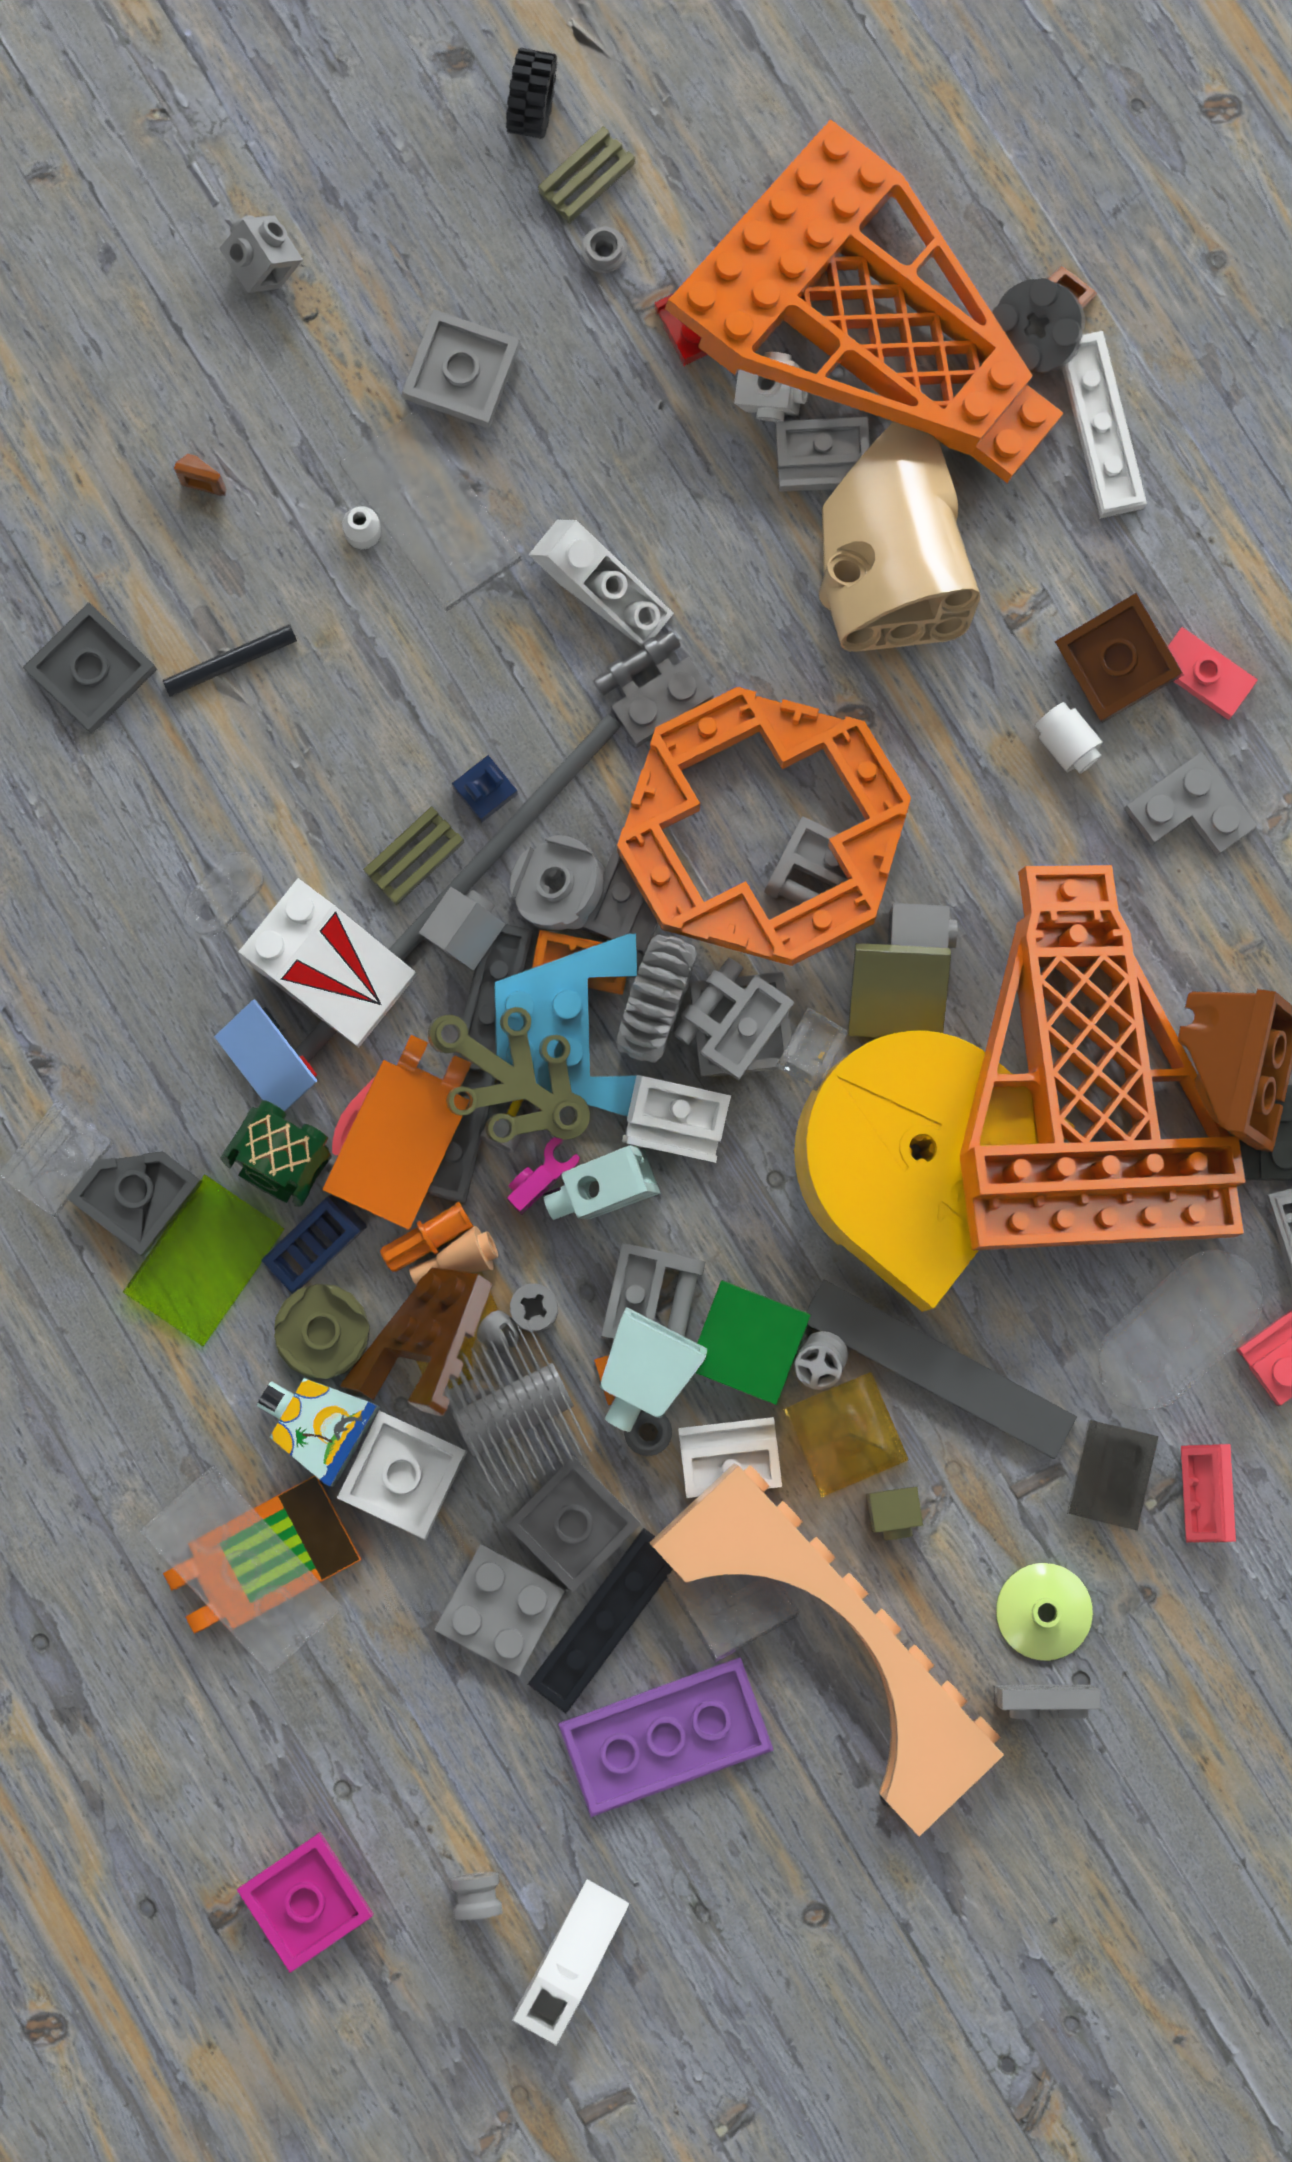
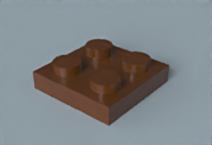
M1137 593L1055 641L1102 723L1184 675Z

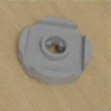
M557 835L545 838L546 843L539 845L536 849L529 847L515 863L510 878L511 896L515 898L520 914L538 928L549 931L581 928L587 922L589 915L601 898L605 875L604 866L589 848L572 837ZM561 873H565V885L561 890L553 893V890L548 886V882L550 879H558Z

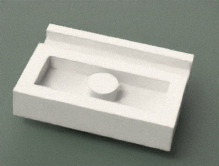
M637 1075L627 1116L628 1126L626 1135H623L622 1142L716 1163V1150L718 1141L721 1142L731 1095Z
M774 1417L678 1428L686 1498L699 1497L734 1463L739 1465L743 1471L751 1465L769 1484V1488L782 1487Z

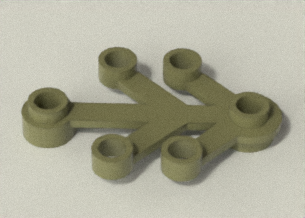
M520 1007L509 1008L500 1018V1026L508 1037L513 1066L468 1036V1028L461 1018L455 1015H443L432 1021L428 1028L427 1036L430 1045L436 1051L445 1054L458 1052L502 1083L476 1089L464 1086L452 1089L446 1099L447 1107L452 1113L468 1115L478 1107L521 1099L527 1100L541 1110L517 1117H511L507 1114L491 1116L486 1123V1133L491 1140L500 1143L508 1142L518 1134L544 1129L556 1138L567 1140L580 1136L586 1130L590 1121V1111L585 1100L571 1091L566 1059L570 1054V1044L565 1037L549 1035L539 1045L540 1056L544 1061L548 1062L551 1094L536 1083L527 1031L531 1026V1017L525 1009ZM512 1013H518L523 1018V1026L519 1031H514L508 1026V1017ZM446 1025H452L457 1029L458 1036L453 1043L445 1042L441 1036L442 1029ZM552 1040L558 1041L562 1046V1053L558 1058H552L547 1053V1045ZM459 1092L467 1093L470 1098V1104L465 1110H459L454 1105V1097ZM566 1106L570 1107L575 1115L573 1122L569 1125L563 1124L559 1119L560 1110ZM498 1119L507 1121L509 1125L508 1134L502 1138L496 1136L493 1131V1125Z

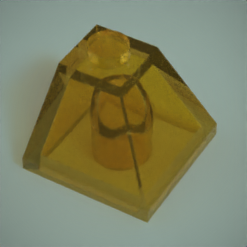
M872 1372L783 1409L820 1497H824L909 1460Z

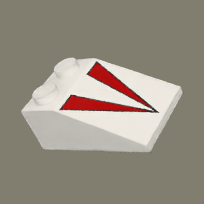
M299 878L238 951L255 970L358 1048L418 975L340 909Z

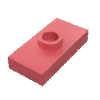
M1181 627L1168 645L1170 652L1184 674L1173 682L1227 720H1230L1258 679L1183 627Z
M1231 1445L1181 1446L1186 1543L1235 1542Z

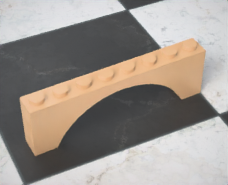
M734 1463L649 1543L685 1582L724 1574H747L768 1577L789 1583L811 1593L831 1606L848 1622L862 1640L877 1667L889 1708L890 1751L886 1773L879 1794L920 1837L1004 1756L995 1745L1000 1736L981 1716L973 1721L964 1712L962 1707L967 1703V1700L948 1680L941 1686L930 1675L929 1671L934 1667V1664L915 1644L908 1650L897 1639L896 1635L901 1631V1628L882 1608L875 1614L864 1603L863 1599L868 1595V1592L849 1572L842 1578L831 1567L830 1563L835 1559V1556L817 1537L808 1542L797 1530V1527L803 1522L784 1501L776 1507L764 1494L770 1486L751 1465L743 1471L739 1465Z

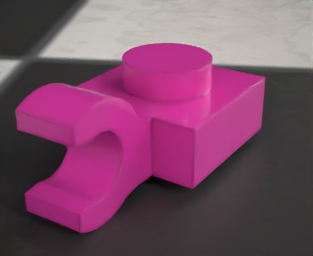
M554 1137L547 1143L544 1149L545 1162L543 1166L541 1165L534 1172L530 1167H527L508 1185L513 1191L507 1197L508 1202L521 1215L556 1183L563 1172L577 1167L580 1157L577 1154L564 1163L555 1160L554 1151L563 1143V1139Z

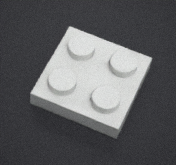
M378 1411L337 1499L426 1540L467 1451L382 1411Z

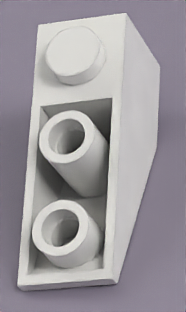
M556 520L529 553V556L563 588L640 647H642L641 644L655 637L674 614L577 520Z
M586 1879L515 2009L513 2021L557 2045L629 1906V1902Z

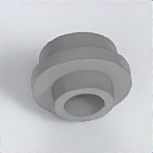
M595 228L582 241V258L585 264L596 272L609 273L615 271L626 259V241L622 234L613 228ZM601 246H607L613 252L608 257H600L597 255L596 250Z

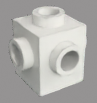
M781 352L764 353V357L803 369L796 362L791 361L792 356ZM743 370L738 371L735 405L745 412L757 413L756 418L763 421H784V415L799 416L800 403H806L808 392Z

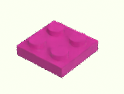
M321 1831L236 1889L289 1973L374 1915Z

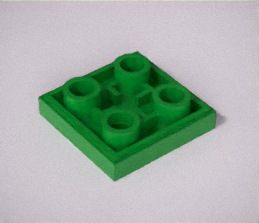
M721 1280L697 1344L707 1348V1353L703 1363L695 1373L777 1405L812 1314Z

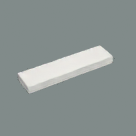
M1103 331L1082 335L1077 354L1068 364L1062 367L1099 517L1104 518L1145 509L1147 501Z

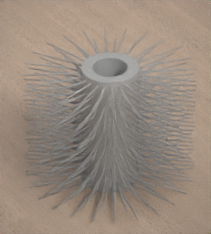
M528 1322L527 1325L547 1366L540 1369L519 1326H517L538 1369L537 1371L530 1372L514 1338L508 1330L529 1375L522 1378L503 1339L499 1335L519 1380L512 1381L496 1347L491 1341L510 1384L504 1387L485 1348L481 1344L500 1389L494 1390L490 1379L472 1349L475 1360L491 1394L486 1396L464 1353L462 1355L482 1398L476 1399L462 1370L460 1376L473 1403L468 1405L459 1385L452 1378L450 1380L463 1404V1408H458L447 1385L444 1391L450 1399L449 1403L454 1410L452 1413L471 1454L473 1457L477 1456L482 1470H484L489 1483L499 1498V1492L481 1453L486 1452L501 1483L509 1494L503 1475L497 1466L498 1464L490 1448L495 1446L507 1473H509L516 1488L519 1489L499 1444L504 1442L519 1473L527 1484L521 1466L508 1442V1439L514 1438L519 1451H521L526 1464L536 1479L533 1468L517 1437L518 1434L523 1433L542 1472L546 1475L526 1430L532 1428L544 1454L555 1471L535 1426L540 1423L542 1424L556 1454L564 1466L544 1421L551 1419L568 1455L573 1461L553 1418L560 1414L582 1457L580 1449L562 1412L568 1409L590 1452H592L571 1410L574 1404L554 1364L548 1363Z

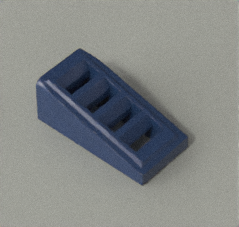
M329 1195L261 1261L293 1294L307 1284L367 1228V1225L344 1200L334 1195ZM328 1212L345 1229L343 1234L327 1219L325 1215ZM314 1225L333 1243L329 1248L311 1230ZM300 1238L318 1256L314 1262L296 1243ZM288 1251L305 1271L298 1275L281 1255Z

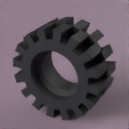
M525 48L518 49L515 65H513L512 80H510L509 85L510 93L507 100V133L544 139L549 124V115L551 114L552 99L554 98L556 54Z

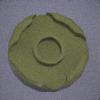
M315 1284L298 1289L283 1302L275 1317L274 1337L279 1355L291 1369L309 1378L329 1379L345 1374L359 1361L369 1343L370 1325L364 1307L353 1294L336 1285Z

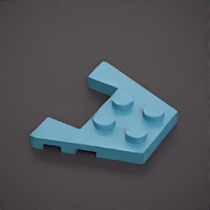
M636 933L622 935L494 982L496 1055L513 1066L508 1037L500 1026V1018L509 1008H523L531 1017V1026L527 1031L536 1083L552 1094L548 1062L544 1061L540 1056L539 1045L549 1035H561L570 1044V1054L566 1059L572 1093L581 1096L587 1105L628 1116L637 1075L590 1076L588 978L637 976ZM512 1013L508 1017V1026L514 1031H519L523 1026L522 1016L518 1013ZM552 1040L548 1043V1055L552 1058H558L561 1055L562 1046L558 1041Z

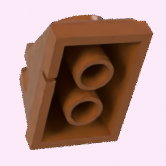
M1257 989L1256 993L1190 992L1187 996L1185 1009H1190L1194 1012V1020L1187 1026H1180L1178 1042L1188 1049L1197 1069L1198 1075L1195 1078V1085L1203 1105L1217 1124L1255 1150L1273 1152L1283 1111V1106L1281 1104H1274V1102H1285L1292 1071V1005L1276 991Z

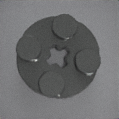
M1047 278L1029 279L1018 283L1003 295L999 304L992 311V314L1031 373L1047 374L1054 372L1068 364L1079 350V343L1082 338L1083 329H1085V314L1082 305L1068 288ZM1034 315L1039 318L1047 316L1050 322L1044 327L1046 335L1041 339L1036 334L1029 336L1027 328L1031 325L1030 318Z

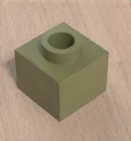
M917 1487L866 1493L871 1531L875 1533L883 1532L884 1540L912 1537V1527L923 1526Z

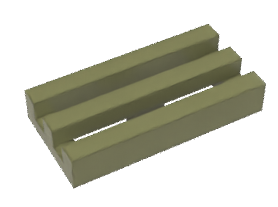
M603 126L538 185V193L571 223L635 164V156L630 151L626 152L622 148V143L617 138L614 140L610 136V132ZM602 146L605 147L603 151H601L590 163H588L556 194L553 192L565 180H567L578 168H580L590 157H592ZM613 156L618 160L569 206L564 203Z
M431 806L363 870L397 906L465 842ZM432 823L436 826L384 876L379 874L389 862ZM445 835L449 841L394 890L390 884Z

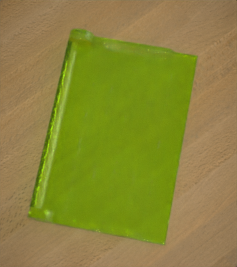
M205 1174L201 1178L203 1182L166 1228L123 1290V1293L203 1347L262 1263L261 1260L270 1252L285 1228Z

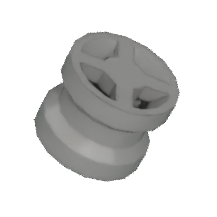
M538 1283L527 1284L520 1287L513 1294L510 1302V1313L514 1322L522 1330L531 1333L527 1325L528 1322L533 1333H539L549 1329L555 1322L558 1315V1303L554 1294L546 1286Z
M820 1331L807 1337L795 1360V1371L798 1379L809 1388L817 1390L828 1389L835 1385L841 1377L848 1360V1351L845 1343L839 1336L831 1332Z
M498 1872L470 1873L450 1879L451 1890L457 1894V1905L453 1909L455 1920L483 1919L503 1913L502 1902L496 1898L495 1888L499 1884Z

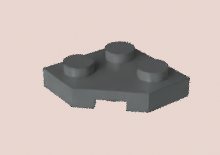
M160 1151L132 1157L95 1160L66 1198L140 1256L144 1257L203 1181L168 1154Z

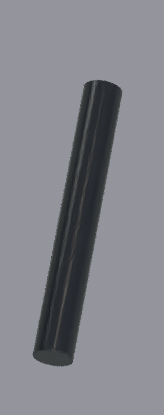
M288 624L162 681L169 696L172 697L296 642L297 639L291 625Z

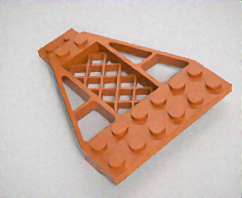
M831 119L668 299L665 310L701 337L698 347L732 374L736 375L739 370H743L929 433L946 447L971 455L1006 483L1011 480L1063 415L1061 410L1027 385L1033 375L904 176ZM891 197L897 200L926 245V248L910 265L901 264L861 233ZM930 258L935 259L971 317L918 277V271ZM858 270L860 285L840 286L837 271ZM827 271L829 286L813 287ZM870 276L881 285H871ZM894 298L896 314H876L874 299ZM863 299L865 315H844L842 300ZM831 300L834 316H823L811 307V301ZM906 304L917 313H907ZM784 320L831 358L817 374L758 355L755 352ZM930 326L932 342L912 343L910 327ZM899 327L901 343L881 344L878 328ZM868 328L870 344H859L848 335L847 329ZM942 332L953 341H944ZM966 354L969 370L949 371L946 355ZM935 355L938 371L918 372L915 356ZM904 356L906 373H896L884 363L883 357ZM840 364L879 395L827 377ZM966 383L957 395L953 397L951 384ZM940 384L943 401L931 400L921 392L920 385Z
M1112 865L1025 866L1018 872L1024 918L1017 922L960 1152L972 1250L1234 1238L1244 1234L1237 1191L1238 1186L1246 1183L1239 1138L1230 1136L1226 1129L1217 1124L1202 1103L1195 1085V1078L1198 1074L1183 1046L1178 1042V1037L1134 956L1131 932L1118 909ZM1076 967L1088 968L1082 974ZM1097 967L1111 977L1113 990L1108 996L1089 980ZM1054 968L1074 984L1064 997L1045 981ZM1079 990L1099 1006L1090 1019L1070 1003ZM1017 992L1028 1073L998 1074L997 1068ZM1044 998L1055 1007L1048 1018H1046ZM1061 1013L1080 1029L1071 1043L1051 1026ZM1104 1013L1108 1014L1118 1023L1119 1036L1115 1041H1112L1095 1025ZM1142 1013L1172 1069H1150ZM1086 1036L1105 1052L1096 1065L1076 1049ZM1050 1044L1062 1053L1054 1064ZM1111 1058L1125 1071L1126 1081L1121 1088L1102 1072ZM1067 1060L1072 1062L1087 1076L1077 1089L1057 1073ZM1179 1081L1208 1137L1161 1139L1152 1082ZM1093 1082L1112 1098L1102 1112L1083 1096ZM1022 1086L1028 1088L1032 1094L1038 1144L980 1146V1138L993 1087ZM1057 1090L1068 1099L1060 1111ZM1118 1104L1131 1115L1132 1128L1128 1134L1108 1118ZM1074 1106L1093 1122L1084 1136L1064 1120ZM1099 1129L1114 1140L1090 1142ZM1063 1137L1066 1138L1070 1143H1064Z

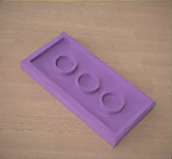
M741 1657L558 1723L590 1817L773 1751Z

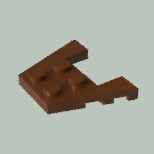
M431 1267L418 1281L409 1297L344 1378L340 1387L353 1396L374 1400L399 1357L427 1362L429 1364L407 1402L422 1412L444 1416L450 1399L443 1395L449 1377L453 1380L459 1378L464 1363L457 1358L464 1336L472 1338L475 1334L492 1283L479 1274Z

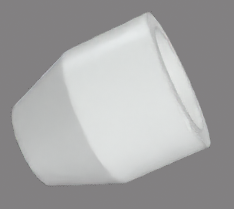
M359 506L352 508L344 516L342 527L350 545L358 549H368L379 541L381 526L378 516L373 510ZM366 518V522L363 525L354 524L355 520Z

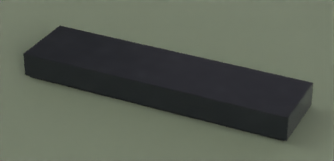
M645 1528L642 1529L528 1683L530 1687L564 1713L569 1711L673 1570L649 1543L656 1536Z

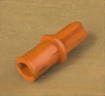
M457 1202L451 1208L425 1223H422L421 1220L417 1221L418 1227L382 1247L380 1250L381 1256L387 1267L392 1272H397L431 1251L434 1255L438 1254V1247L474 1226L461 1203Z

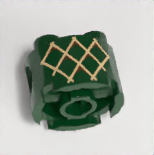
M262 1100L258 1108L252 1107L248 1111L243 1123L227 1145L220 1159L229 1169L235 1162L243 1168L238 1176L259 1190L285 1203L292 1196L294 1206L301 1207L310 1194V1190L317 1177L332 1158L329 1148L325 1145L328 1137L309 1124L304 1123L300 1129L285 1120L287 1114L281 1108L271 1102Z

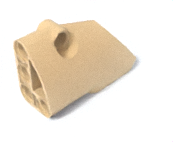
M897 422L891 423L842 479L822 507L824 577L819 590V599L831 611L840 645L849 652L954 640L967 632L980 601V592L956 523L958 518V500L940 443L929 433Z

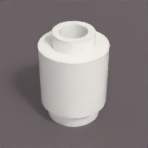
M1064 702L1051 709L1035 725L1041 733L1039 736L1040 741L1066 772L1076 769L1080 774L1095 764L1102 756L1097 751L1103 744L1102 740L1075 708L1070 710Z

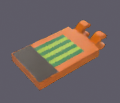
M314 1475L188 1543L194 1557L164 1572L163 1575L171 1591L198 1579L210 1604L185 1616L195 1634L224 1618L227 1619L231 1629L234 1630L361 1561L362 1558L321 1480Z

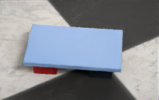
M254 999L214 1037L261 1099L273 1103L285 1112L317 1082L315 1078L317 1073L304 1056H298L278 1030L280 1025L267 1008H261Z

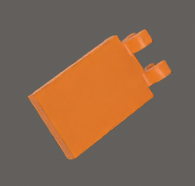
M413 1035L409 1037L397 1065L385 1060L382 1061L322 1189L407 1230L411 1228L463 1116L456 1115L448 1109L446 1103L447 1095L452 1089L461 1087L472 1064L454 1055L443 1079L421 1070L417 1066L428 1042ZM456 1094L454 1097L455 1107L459 1110H465L470 1100Z

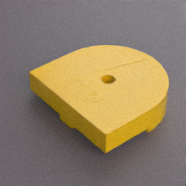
M905 1031L886 1035L866 1043L840 1060L818 1081L811 1091L798 1121L794 1155L797 1180L802 1196L809 1211L823 1231L837 1245L841 1244L920 1311L924 1312L935 1308L979 1251L972 1250L960 1152L985 1051L968 1041L948 1034L932 1031ZM998 1064V1074H1012L1003 1065ZM1022 1086L993 1087L980 1138V1146L1038 1144L1033 1100L1030 1090ZM1066 1118L1064 1119L1073 1128H1075V1126L1070 1121H1068ZM913 1144H917L921 1148L920 1155L922 1158L919 1160H915L911 1156L912 1149L910 1146Z

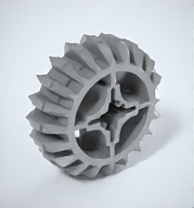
M657 934L651 939L638 970L619 1027L616 1041L619 1051L629 1054L631 1058L640 1061L647 1060L653 1063L663 1056L696 961L697 952L695 946L685 943L683 939L672 935L668 937Z

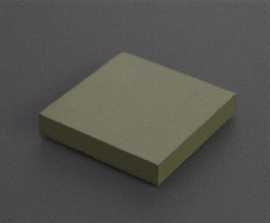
M855 943L848 1036L880 1038L905 1031L943 1033L951 961L950 948Z

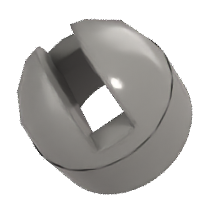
M497 1310L483 1319L477 1330V1339L489 1350L494 1351L491 1344L492 1341L498 1353H504L506 1351L499 1335L508 1349L509 1346L515 1347L508 1330L516 1344L518 1343L520 1332L517 1324L503 1311Z

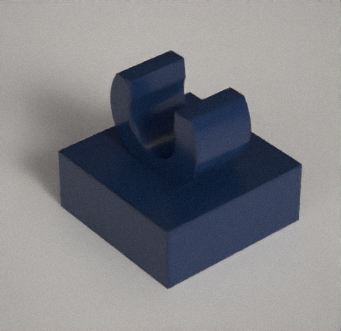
M489 755L452 783L454 790L481 823L518 795L517 789Z

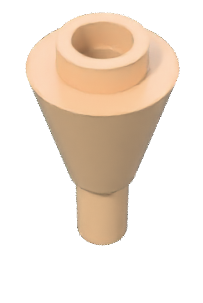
M474 1226L440 1251L435 1258L410 1267L409 1271L415 1285L431 1267L468 1273L489 1271L494 1268L493 1259L498 1258V1251L488 1231L481 1233L479 1228Z

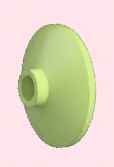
M1037 1563L1019 1569L1007 1579L998 1595L996 1618L1002 1636L1014 1650L1031 1659L1050 1661L1069 1655L1083 1643L1092 1623V1602L1085 1585L1071 1571L1055 1564ZM1045 1603H1050L1055 1609V1616L1049 1622H1043L1038 1616L1039 1607Z

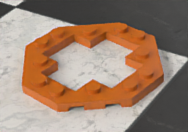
M736 687L655 727L644 768L641 770L631 801V808L617 844V853L662 930L793 966L875 924L909 809L911 796L865 721L845 716V719L819 713L818 708L785 699L781 703L756 696V691ZM758 732L762 735L781 769L823 749L865 818V821L830 838L828 842L829 849L848 880L770 920L746 881L704 902L662 831L700 811V802L684 777L682 770Z

